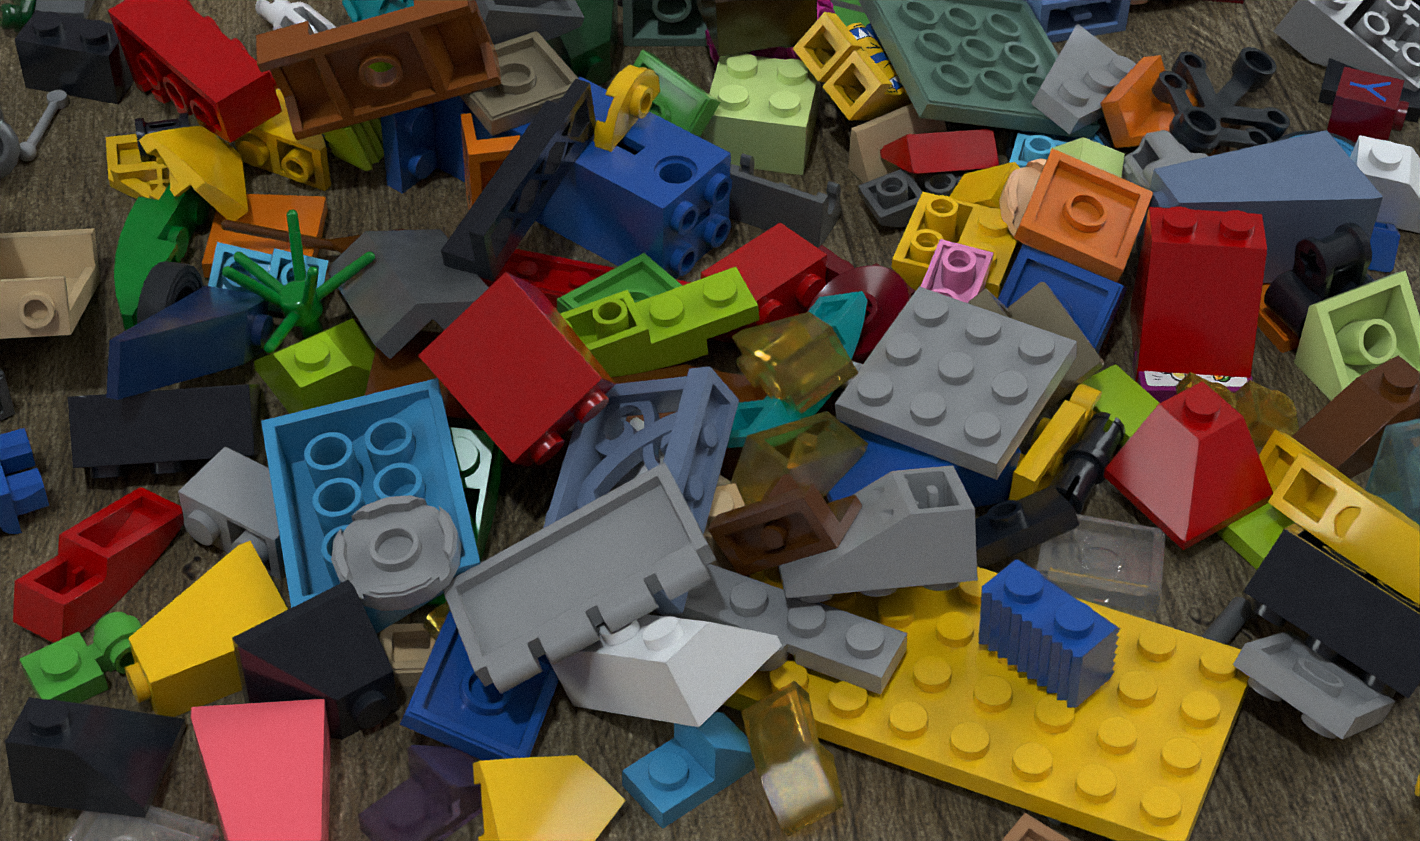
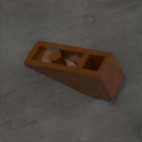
M1399 355L1357 377L1291 437L1349 479L1357 476L1407 447L1405 445L1404 432L1420 425V372Z

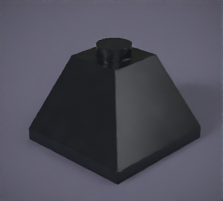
M349 580L232 638L245 704L325 699L331 738L341 740L362 729L378 725L388 715L398 710L392 666L359 595Z
M29 697L5 741L14 801L145 818L185 732V719L97 705Z

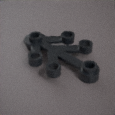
M1246 47L1241 50L1231 67L1233 73L1231 79L1217 94L1205 71V61L1197 54L1188 51L1181 52L1171 71L1161 72L1152 86L1154 96L1161 102L1170 104L1175 114L1169 125L1170 133L1191 153H1211L1217 145L1234 147L1240 150L1271 143L1272 140L1276 141L1281 138L1290 125L1288 116L1277 108L1266 107L1258 109L1235 106L1247 92L1254 93L1258 89L1266 87L1277 69L1272 57L1257 48ZM1187 84L1191 86L1200 107L1192 106L1185 92ZM1220 123L1244 125L1251 127L1246 128L1245 131L1221 127Z

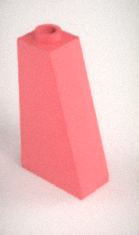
M325 699L191 707V721L200 760L225 841H329L331 736Z

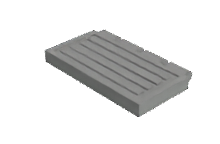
M663 462L481 562L479 565L452 578L450 584L443 589L475 674L485 687L494 683L497 690L502 694L542 672L537 659L542 655L547 654L551 663L555 665L599 641L600 636L595 626L605 621L609 630L613 633L659 608L653 594L662 589L671 601L708 581L711 577L705 566L715 561L716 558L666 463Z

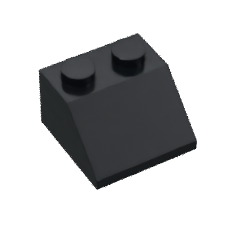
M36 10L14 39L26 88L46 92L62 90L68 96L119 104L134 82L112 23Z

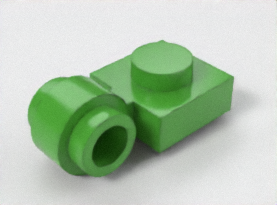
M113 612L101 618L96 624L93 644L87 646L81 634L76 632L19 660L27 680L39 699L81 703L108 690L104 672L116 670L119 673L126 674L125 667L135 664L128 638L140 629L142 625L134 616L127 615L124 612Z

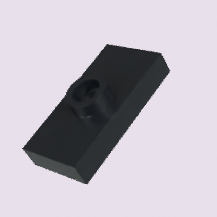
M1053 485L1022 499L1007 500L994 505L988 510L987 514L975 518L977 567L984 569L1075 529L1079 526L1074 507Z

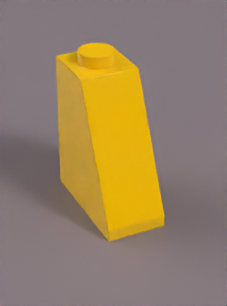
M251 541L242 543L234 548L128 638L135 663L125 667L129 685L136 701L141 703L149 700L155 714L176 717L191 711V707L204 706L241 691L242 686L232 638L288 610Z

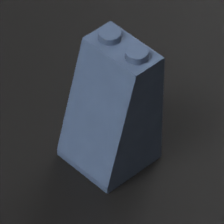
M1327 130L1155 168L1150 185V191L1153 192L1143 219L1141 234L1138 235L1136 240V250L1138 257H1140L1149 207L1171 208L1180 206L1193 210L1224 212L1240 210L1246 213L1262 214L1267 244L1263 283H1272L1280 274L1293 269L1295 247L1302 239L1307 237L1321 239L1334 234L1338 226L1350 222L1360 226L1370 241L1383 196Z

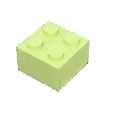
M749 53L720 56L709 95L721 103L703 131V139L730 152L731 164L740 166L741 154L744 153L753 156L754 169L803 175L818 115L820 82H818L803 61L798 59L784 60L753 56Z

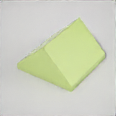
M1406 271L1394 273L1309 306L1294 364L1330 401L1357 377L1398 355L1420 372V316Z

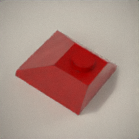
M1203 381L1159 403L1104 471V477L1182 550L1189 548L1268 504L1273 494L1244 417Z

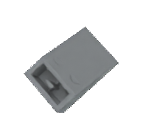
M1298 0L1273 31L1313 63L1327 67L1328 60L1331 58L1362 71L1405 80L1403 87L1414 92L1420 88V6L1412 0Z
M953 465L891 471L853 494L857 496L863 506L838 548L778 566L785 597L797 598L800 601L810 603L829 600L834 594L860 592L873 597L886 596L896 592L897 588L923 586L936 591L950 590L959 586L960 582L978 581L975 508Z

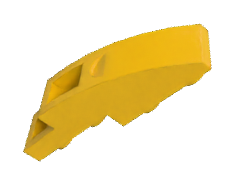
M1275 429L1259 454L1273 491L1268 503L1326 545L1420 605V525L1383 498L1361 488L1290 435Z

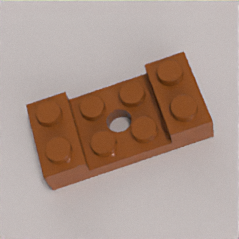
M414 0V6L315 34L309 22L305 21L256 35L257 66L261 72L270 70L284 97L292 132L296 140L501 84L498 54L475 0ZM377 62H386L393 65L391 69L384 72H376L368 66Z

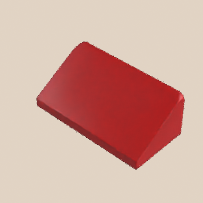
M989 129L907 134L880 149L881 158L914 174L977 170L999 165L994 132L989 131Z

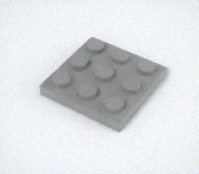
M919 286L836 401V419L997 480L1076 359L1077 341Z

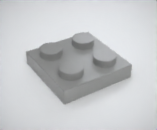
M1285 631L1245 643L1233 663V666L1249 676L1248 684L1252 689L1268 699L1274 701L1285 700L1303 713L1301 719L1309 728L1322 736L1332 739L1338 736L1343 740L1382 723L1396 702L1368 686L1359 676L1338 662L1330 661L1311 649L1303 639L1291 631Z

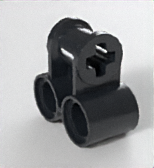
M1347 222L1338 226L1334 234L1321 239L1315 237L1302 239L1295 247L1293 269L1280 274L1267 288L1264 304L1299 339L1301 338L1310 305L1375 281L1367 274V269L1372 261V249L1366 233L1355 223Z

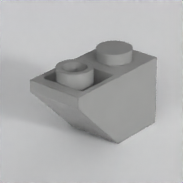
M224 447L178 491L186 531L197 542L203 545L212 544L227 553H230L238 545L251 541L267 572L282 580L286 576L269 468Z

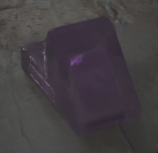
M412 745L407 749L410 778L358 814L360 830L371 841H444L483 812L481 785H474L473 763L477 761L469 754L453 747Z

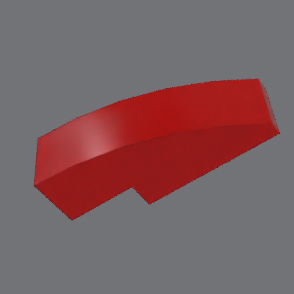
M139 487L59 534L58 555L15 580L13 622L53 643L76 632L82 633L110 610L144 576L184 525L182 507L143 487Z

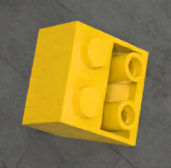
M922 191L892 258V269L904 279L908 286L916 291L919 286L921 287L940 239L993 252V260L984 289H988L998 299L1023 244L1014 239V236L1008 229V225L1002 219L1001 210Z

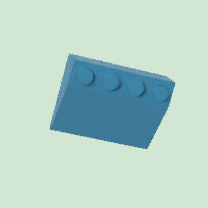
M438 378L261 421L291 608L340 584L331 561L335 536L340 528L344 532L346 527L353 522L351 516L361 507L385 497L411 495L425 499L427 505L438 510L440 506L449 513L461 543L460 566L453 578L480 564ZM442 590L431 600L405 610L380 611L366 606L364 608L377 634L444 592Z

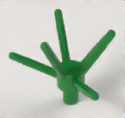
M292 209L287 212V223L294 281L283 285L240 251L235 252L234 260L263 284L229 266L222 269V275L281 308L285 319L264 345L266 353H273L294 326L299 327L304 338L322 332L323 326L319 317L322 314L323 307L320 300L373 262L375 254L371 251L366 252L316 288L319 270L317 267L311 266L306 276L298 213Z

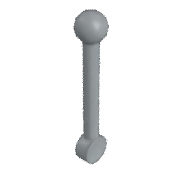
M54 90L47 94L48 107L27 142L20 143V160L29 162L35 159L37 155L36 145L57 110L68 106L69 102L65 91Z

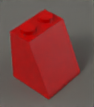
M1180 206L1171 208L1149 207L1130 306L1133 358L1136 351L1137 360L1134 370L1135 382H1137L1139 371L1251 378L1267 255L1262 214L1246 213L1240 210H1230L1227 212L1193 210Z
M505 272L418 355L510 461L524 466H530L533 462L541 465L552 458L565 443L561 436L578 420L584 424L599 414L609 402V398L605 394L616 385L614 380L538 287L508 272Z

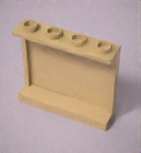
M95 228L0 233V339L72 334L101 281Z

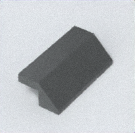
M441 229L365 231L327 268L328 273L333 277L366 252L371 251L375 254L373 262L339 286L338 289L374 345L389 359L399 352L432 319L445 330L489 288L477 274L444 266L441 249L449 238Z

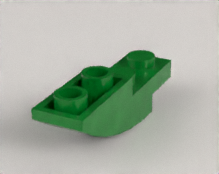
M169 183L159 200L139 196L127 216L119 237L114 264L115 292L124 331L137 325L139 297L150 270L159 262L181 263V259L187 251L189 239L197 226L204 224L208 217L210 204L193 187L189 188L179 197H174L170 191Z

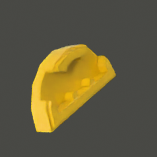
M628 65L615 76L605 94L613 98L606 121L596 120L594 132L595 147L612 152L639 118L643 119L648 114L652 101L660 93L659 77L654 70Z

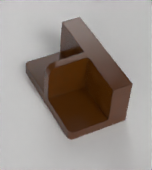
M784 474L775 478L761 501L718 514L707 530L736 572L747 576L838 548L863 505L856 495L826 503L814 484L799 488L789 474Z

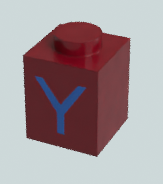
M1344 67L1327 131L1345 137L1352 142H1357L1359 135L1388 141L1391 130L1401 132L1409 102L1400 100L1405 80Z

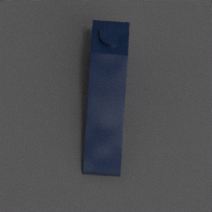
M204 286L109 340L106 398L119 400L244 365L265 351L264 345L273 334V318L268 315L269 301L256 294Z

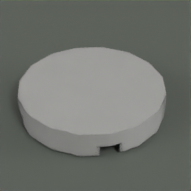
M411 495L385 497L361 507L351 516L353 522L346 527L344 532L340 528L333 540L331 561L339 582L342 583L349 580L355 587L363 606L380 611L405 610L431 600L450 584L460 566L461 543L449 513L440 506L438 510L427 505L425 499Z

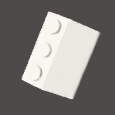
M646 614L611 633L604 621L595 626L600 636L599 641L555 665L550 660L549 662L573 706L700 727L782 645L778 636L707 621Z

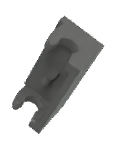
M742 153L740 166L734 164L730 166V178L732 179V189L729 198L730 219L764 230H769L778 223H782L815 247H819L841 217V209L839 208L840 184L829 181L826 189L827 194L818 192L815 196L793 189L791 185L782 182L778 184L754 176L753 156Z

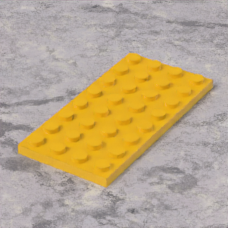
M778 566L750 574L749 578L783 589ZM977 567L978 581L960 582L959 586L950 590L936 591L923 586L897 588L896 592L886 596L873 597L860 592L834 594L831 599L820 602L907 633L906 652L881 694L795 663L792 654L789 653L787 661L781 667L772 671H756L723 703L725 706L1116 841H1189L1248 691L1249 676L1233 666L1242 649L1076 598L1119 627L1120 630L1117 633L1119 638L1115 643L1118 647L1114 652L1117 655L1113 660L1116 663L1112 668L1114 673L1111 678L1078 707L1067 708L1066 700H1057L1056 693H1047L1046 686H1037L1036 679H1027V672H1017V665H1008L1007 658H998L997 651H988V644H979L978 632L982 586L998 573Z

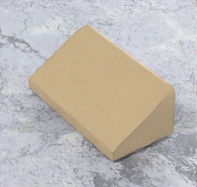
M909 104L851 128L848 169L863 183L900 170L902 168L881 158L880 149L907 134L947 132L945 121L920 118L913 104Z

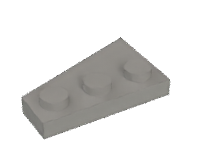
M1077 23L1031 104L1068 134H1072L1105 117L1100 102L1130 72L1136 63L1127 57L1117 55Z

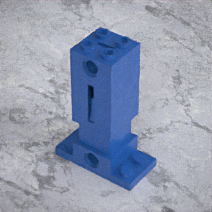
M579 77V80L590 83L595 119L605 122L613 98L605 95L606 89ZM460 96L380 117L387 185L403 194L419 181L428 177L437 168L465 182L460 114L471 113L477 140L517 135L521 137L530 123L491 136ZM648 112L643 119L639 118L612 152L595 147L593 135L535 221L616 266H620L645 253L674 279H677L679 276L688 274L695 263L713 247H719L726 240L730 232L731 153Z

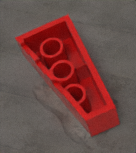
M125 0L108 10L137 89L145 93L154 88L155 90L152 93L156 100L163 104L172 100L178 113L188 112L189 116L193 114L200 126L231 143L282 112L276 93L279 87L270 70L261 72L257 66V61L249 55L244 45L237 38L229 39L221 32L216 22L210 16L203 17L196 12L189 0Z

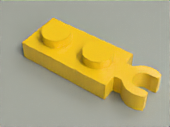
M1081 383L1073 392L1070 400L1063 402L1052 419L1044 417L1040 421L1032 437L1030 450L1026 455L1020 454L1017 468L1013 472L1009 500H1019L1054 485L1064 468L1062 461L1067 449L1072 444L1080 441L1081 436L1088 427L1089 420L1097 413L1093 411V408L1099 401L1102 391Z

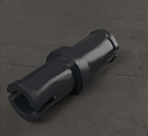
M1106 412L1094 414L1089 420L1088 427L1080 441L1072 444L1067 449L1062 461L1064 468L1053 485L1063 497H1070L1069 503L1074 507L1076 516L1082 512L1084 503L1093 487L1105 480L1104 471L1110 463L1109 459L1118 443L1125 436L1124 424L1117 417L1108 432L1102 430L1111 415Z

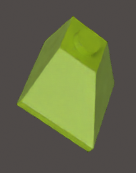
M352 318L253 362L256 372L291 414L365 396L376 346Z

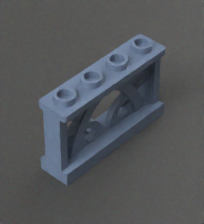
M710 366L690 368L688 375L685 377L616 384L605 394L609 398V402L599 414L584 424L579 420L575 423L565 458L561 464V471L550 508L546 513L543 528L607 494L625 474L642 460H644L648 471L660 464L659 449H661V452L665 455L663 462L666 463L704 535L739 399ZM675 412L661 419L659 417V413ZM643 415L644 428L637 432L626 421L627 416ZM663 589L653 594L659 606L656 610L661 614L683 613L688 592L671 601Z

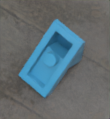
M714 712L700 727L674 723L673 739L622 770V786L663 829L765 762V754L724 713Z

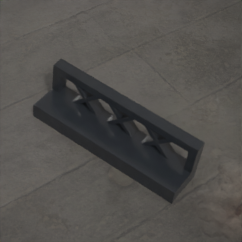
M575 79L559 103L546 100L441 249L444 266L477 274L480 278L494 282L594 135L596 119L589 82Z

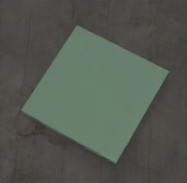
M859 0L920 118L1078 138L1094 137L1100 127L1098 121H1095L1072 134H1068L1031 104L1059 55L1027 1Z

